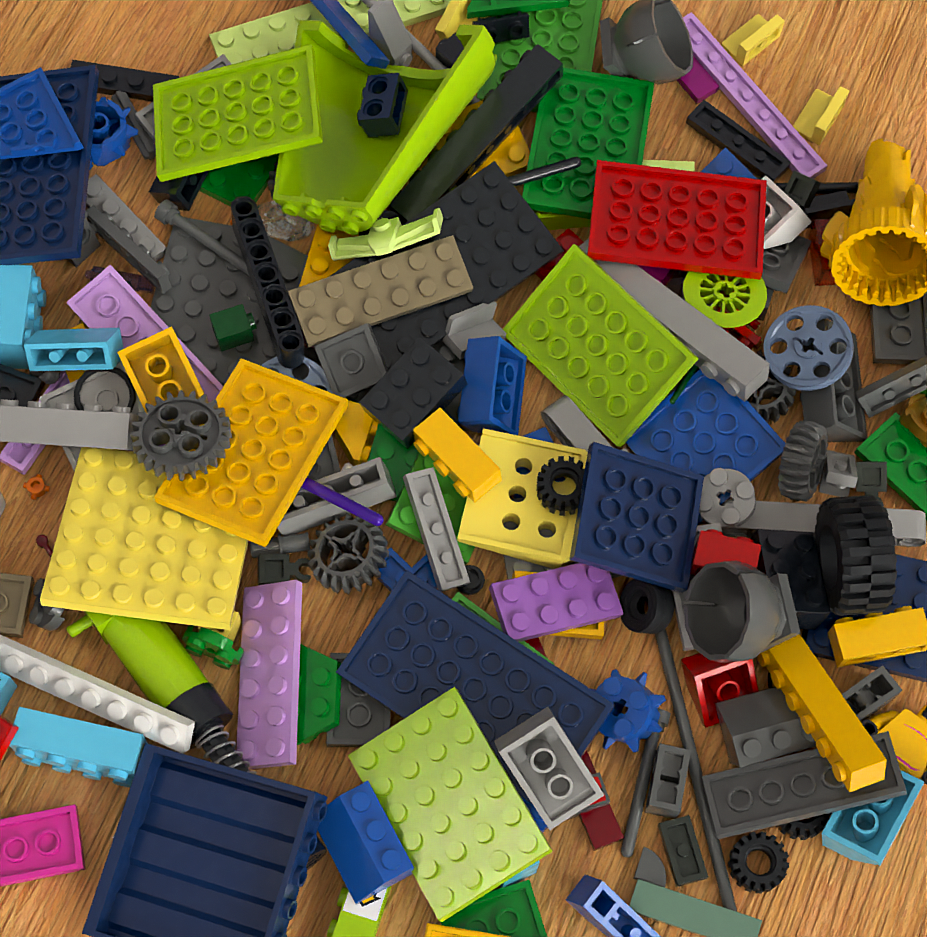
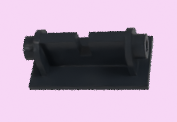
M520 11L501 15V18L496 19V16L482 19L479 17L477 21H472V25H484L494 43L530 37L529 14L521 13Z

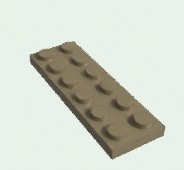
M452 235L289 290L288 295L309 348L366 323L373 326L472 292L474 288Z

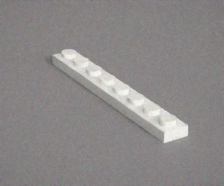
M0 635L1 672L133 732L143 734L144 737L182 754L190 749L195 721Z

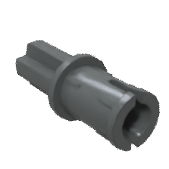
M308 532L281 536L280 533L278 537L271 538L266 548L250 542L252 558H258L259 553L287 554L311 550Z

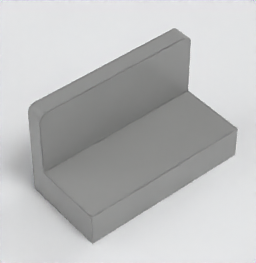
M495 301L490 304H479L449 317L445 330L447 335L443 338V342L459 360L464 358L468 339L500 336L505 340L507 333L493 320L497 306Z

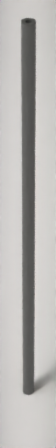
M665 628L663 631L656 633L655 637L684 749L691 750L688 769L722 905L724 908L737 912L720 840L716 836L702 780L703 773Z

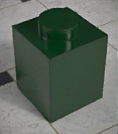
M243 304L209 314L212 329L221 352L254 341L252 330L257 329L255 320L251 312L246 314Z

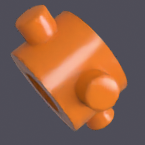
M40 474L30 478L27 483L24 482L23 488L29 491L33 500H37V497L43 496L50 490V486L45 485Z

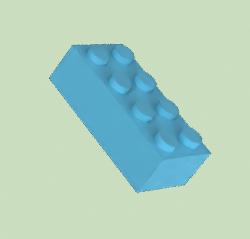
M19 707L14 724L19 729L9 746L15 751L16 756L22 758L21 762L35 767H39L41 763L50 764L52 769L58 772L69 774L71 769L83 772L82 776L89 779L101 780L103 776L112 778L114 784L131 787L145 743L148 744L144 735L140 733Z

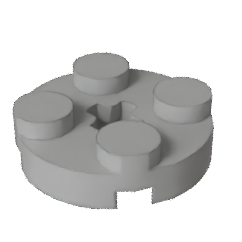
M722 468L712 470L710 474L704 477L699 509L702 519L707 524L720 523L721 529H730L729 527L740 526L746 523L756 507L754 486L743 473L737 470ZM730 492V497L733 499L732 504L720 505L718 496Z

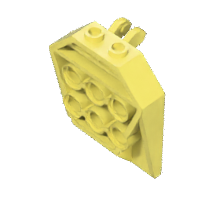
M483 428L479 447L500 468L502 480L475 503L467 496L457 541L551 569L565 567L575 562L569 559L578 508L573 515H570L569 511H565V516H560L559 510H556L554 514L549 512V508L542 506V500H538L536 491L537 476L544 464L548 466V462L552 458L557 462L558 456H564V461H568L569 456L574 457V463L577 464L579 460L582 461L584 469L588 452L584 449ZM526 467L530 470V473L520 474L516 469ZM564 477L565 481L553 482V489L561 495H569L576 489L575 482L568 477ZM519 494L524 497V500L515 502L510 499V496ZM512 521L518 525V528L509 530L503 524ZM549 529L554 535L545 538L539 534V531Z

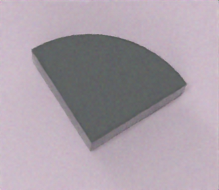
M643 847L633 879H640L665 888L666 871L661 859L652 850Z

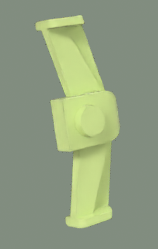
M440 208L434 209L432 215L403 226L399 217L392 219L382 218L373 224L368 235L339 239L336 235L331 236L328 244L331 258L333 261L381 256L440 234L443 215Z

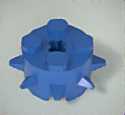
M101 97L96 102L90 160L97 166H105L109 162L125 156V152L130 147V138L138 135V129L128 125L126 122V116L131 109L129 107L121 109L113 101L106 100V97Z
M615 669L612 670L611 677L606 678L597 689H592L615 704L614 709L599 730L604 735V749L607 750L615 741L627 744L635 753L639 751L641 739H647L653 732L660 733L662 731L658 724L660 717L658 707L666 701L664 695H654L645 686L647 673L643 672L633 680L621 676L618 670ZM624 707L628 708L626 714L622 713Z

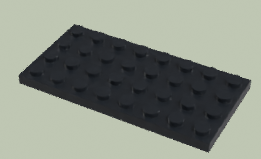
M495 161L403 224L406 225L433 214L434 209L440 208L443 215L440 234L381 256L355 258L330 275L333 276L452 235L454 236L474 289L472 292L371 326L388 370L419 337L431 347L440 342L447 335L445 330L451 315L482 303L490 304L493 301H497L563 253L562 247Z

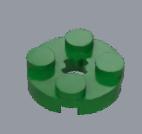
M194 625L187 626L182 640L186 643L185 649L188 653L197 657H201L204 654L213 658V663L216 666L229 670L232 664H239L244 650L239 647L237 652L231 648L234 643L232 640L201 627L198 633L193 631Z

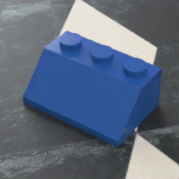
M500 336L468 339L467 350L464 355V376L467 385L461 393L460 406L457 411L458 422L473 432L482 433L483 428L518 435L527 356Z
M369 781L341 794L327 805V813L324 820L319 824L318 832L356 905L413 874L414 866Z

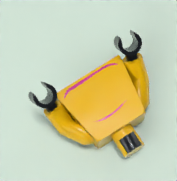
M924 705L917 715L906 708L901 713L891 710L874 715L870 719L861 722L869 735L888 731L900 770L918 779L920 778L927 785V705Z

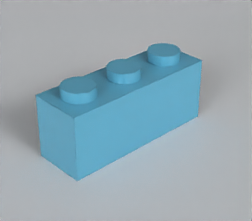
M120 328L37 330L24 343L30 371L113 369L121 360L117 352L124 349Z

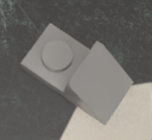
M827 450L819 492L839 497H848L850 487L855 488L858 479L855 455Z

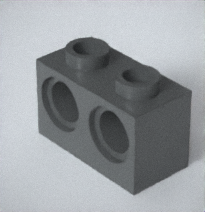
M659 744L654 758L645 813L672 819L677 818L681 811L691 750Z

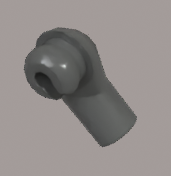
M29 370L30 375L39 378L46 384H54L60 378L59 371Z

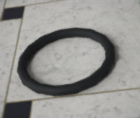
M120 368L87 370L77 380L74 389V404L77 410H84L80 401V391L85 380L97 372L109 371L118 374L125 380L130 395L127 407H130L132 412L136 401L135 389L129 376Z

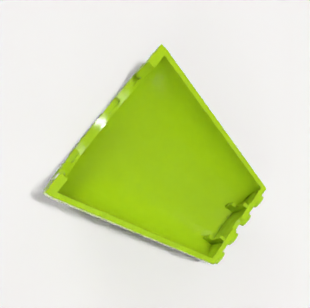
M300 20L297 28L295 48L311 44L315 51L323 143L279 153L273 200L282 206V212L289 216H299L318 224L322 230L330 233L340 230L351 235H358V232L370 229L491 76L496 65L497 54H493L495 43L485 26L459 25L456 36L461 41L464 49L451 68L427 70L388 65L386 69L365 65L355 52L353 53L348 50V44L344 42V39L334 33L322 21ZM399 73L408 89L399 135L368 137L357 120V113L361 109L363 100L362 90L366 87L368 75Z

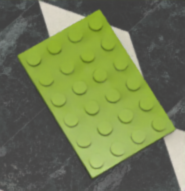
M311 44L153 84L157 177L161 182L323 143L315 51Z
M576 244L571 246L503 328L507 333L506 338L521 353L526 355L527 359L564 395L568 396L617 447H622L699 359Z
M455 687L348 755L363 783L369 781L414 866L412 873L437 919L441 922L553 851Z

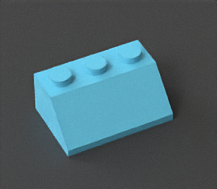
M900 770L907 795L833 812L821 833L822 845L850 860L881 866L924 785V781Z

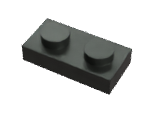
M687 815L659 823L658 829L676 887L707 879V870L690 816Z

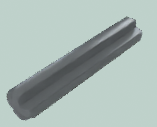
M120 90L116 91L111 100L119 105L121 109L127 107L131 109L126 116V122L128 125L138 129V135L132 138L145 160H153L156 157V148L153 140L135 119L137 111L127 93Z

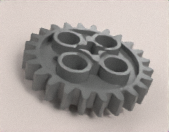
M180 390L178 397L174 398L170 392H167V400L163 401L157 396L155 397L157 405L153 406L146 403L147 413H137L139 421L132 423L134 432L130 433L134 453H136L138 462L144 463L146 471L154 469L156 477L166 472L167 480L170 481L174 474H178L180 481H183L185 474L189 473L193 479H196V471L198 470L208 474L207 465L217 468L218 462L216 457L225 459V449L231 447L229 438H232L229 417H226L223 407L218 408L216 400L208 403L206 394L197 399L195 391H192L189 397H184L183 390Z

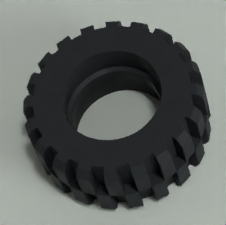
M872 495L828 498L820 505L816 516L815 543L829 609L839 616L881 613L892 603V595L895 594L897 554H895L896 544L892 533L893 527L883 502Z

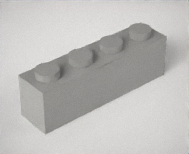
M380 457L315 480L367 508L397 497L390 472ZM300 488L277 529L283 536L294 535L324 524V521L330 522L335 520V516L341 518L346 516L347 513H352Z

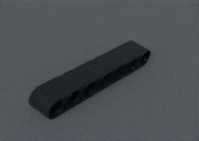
M237 197L231 203L232 227L277 359L285 368L299 367L304 361V338L257 204L250 197Z

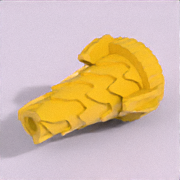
M882 138L873 141L869 146L865 157L863 179H859L858 190L850 217L840 211L834 214L822 234L824 242L820 250L821 256L829 259V269H831L832 277L835 278V283L841 287V291L850 295L856 301H862L865 304L897 306L919 299L927 292V194L920 185L915 184V179L911 178V149L906 150L904 147L893 142H884Z

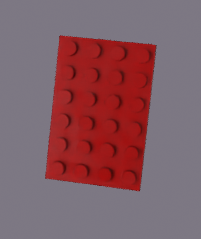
M597 160L587 256L593 260L760 280L763 273L767 180Z

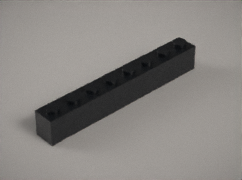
M539 44L532 50H527L521 56L519 64L514 70L510 69L504 74L501 84L495 90L491 89L485 95L480 107L477 110H471L466 116L464 124L458 130L455 129L448 135L445 145L440 150H435L429 156L427 164L422 170L414 172L409 179V184L403 190H400L389 204L390 210L401 216L405 222H408L448 194V188L461 185L468 180L563 77V63Z

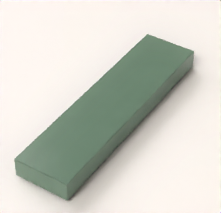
M640 879L637 880L629 905L638 915L704 937H758L762 924L760 919Z

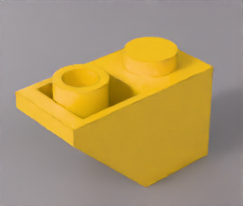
M348 400V407L334 431L335 437L347 458L355 466L368 461L372 448L369 443L371 436L376 434L378 423L363 410L360 403Z

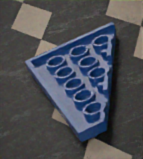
M41 67L0 88V159L78 151L84 148Z

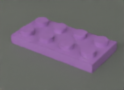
M582 563L491 583L489 586L503 633L517 642L619 618L624 614L610 572Z

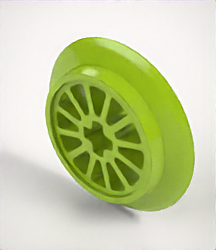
M688 271L683 283L685 301L722 328H735L749 324L762 313L767 301V289L762 277L758 280ZM720 291H725V294L729 295V297H724ZM720 307V312L715 311V309Z

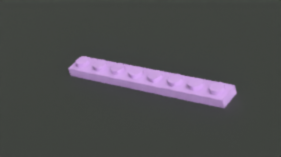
M692 12L684 16L683 20L689 31L693 56L717 82L720 90L770 147L791 162L789 167L791 171H797L812 179L825 172L827 164Z

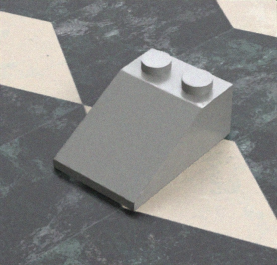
M549 707L544 708L494 741L498 752L549 830L604 796V793Z

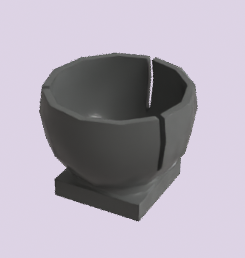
M638 0L624 11L617 24L609 17L600 21L603 68L611 75L646 80L658 85L676 81L692 69L693 49L689 31L680 11L672 0Z
M735 560L706 564L691 581L685 598L686 601L715 604L712 606L684 604L685 628L694 649L709 660L739 662L754 659L760 653L801 634L787 574L777 573L768 578L765 573L752 565Z

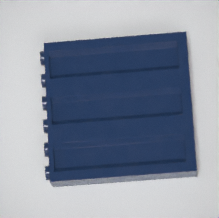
M145 743L82 934L91 937H287L286 931L289 921L293 919L297 910L296 898L299 888L304 885L307 878V862L317 845L316 833L320 822L324 820L327 813L326 801L328 797L311 790Z

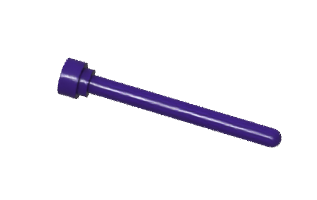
M308 477L301 486V488L375 526H380L384 522L381 514Z

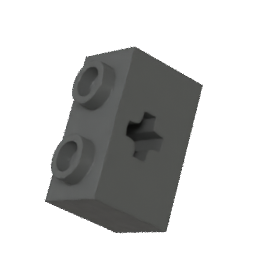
M882 665L845 691L842 696L860 722H862L894 700L902 689Z

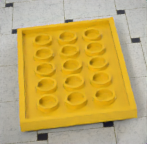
M241 358L215 399L218 408L223 407L225 409V415L229 417L232 438H229L231 447L225 449V459L216 457L218 467L207 465L208 474L198 470L196 471V479H193L189 473L185 474L183 481H180L178 474H174L170 481L166 477L154 498L155 502L266 548L346 411L348 399Z

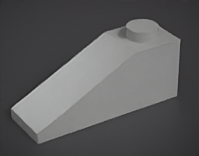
M378 0L368 10L369 37L390 60L388 65L408 67L413 58L411 39L393 0Z

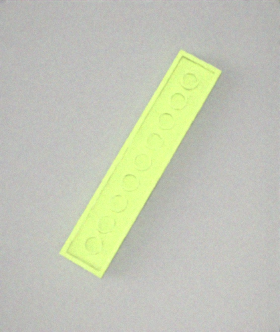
M337 0L369 36L368 10L370 8L361 0ZM393 0L405 27L443 15L451 1ZM310 2L211 33L209 37L217 58L224 54L231 64H236L295 49L297 28L300 20L322 21L338 36L340 35L314 4Z

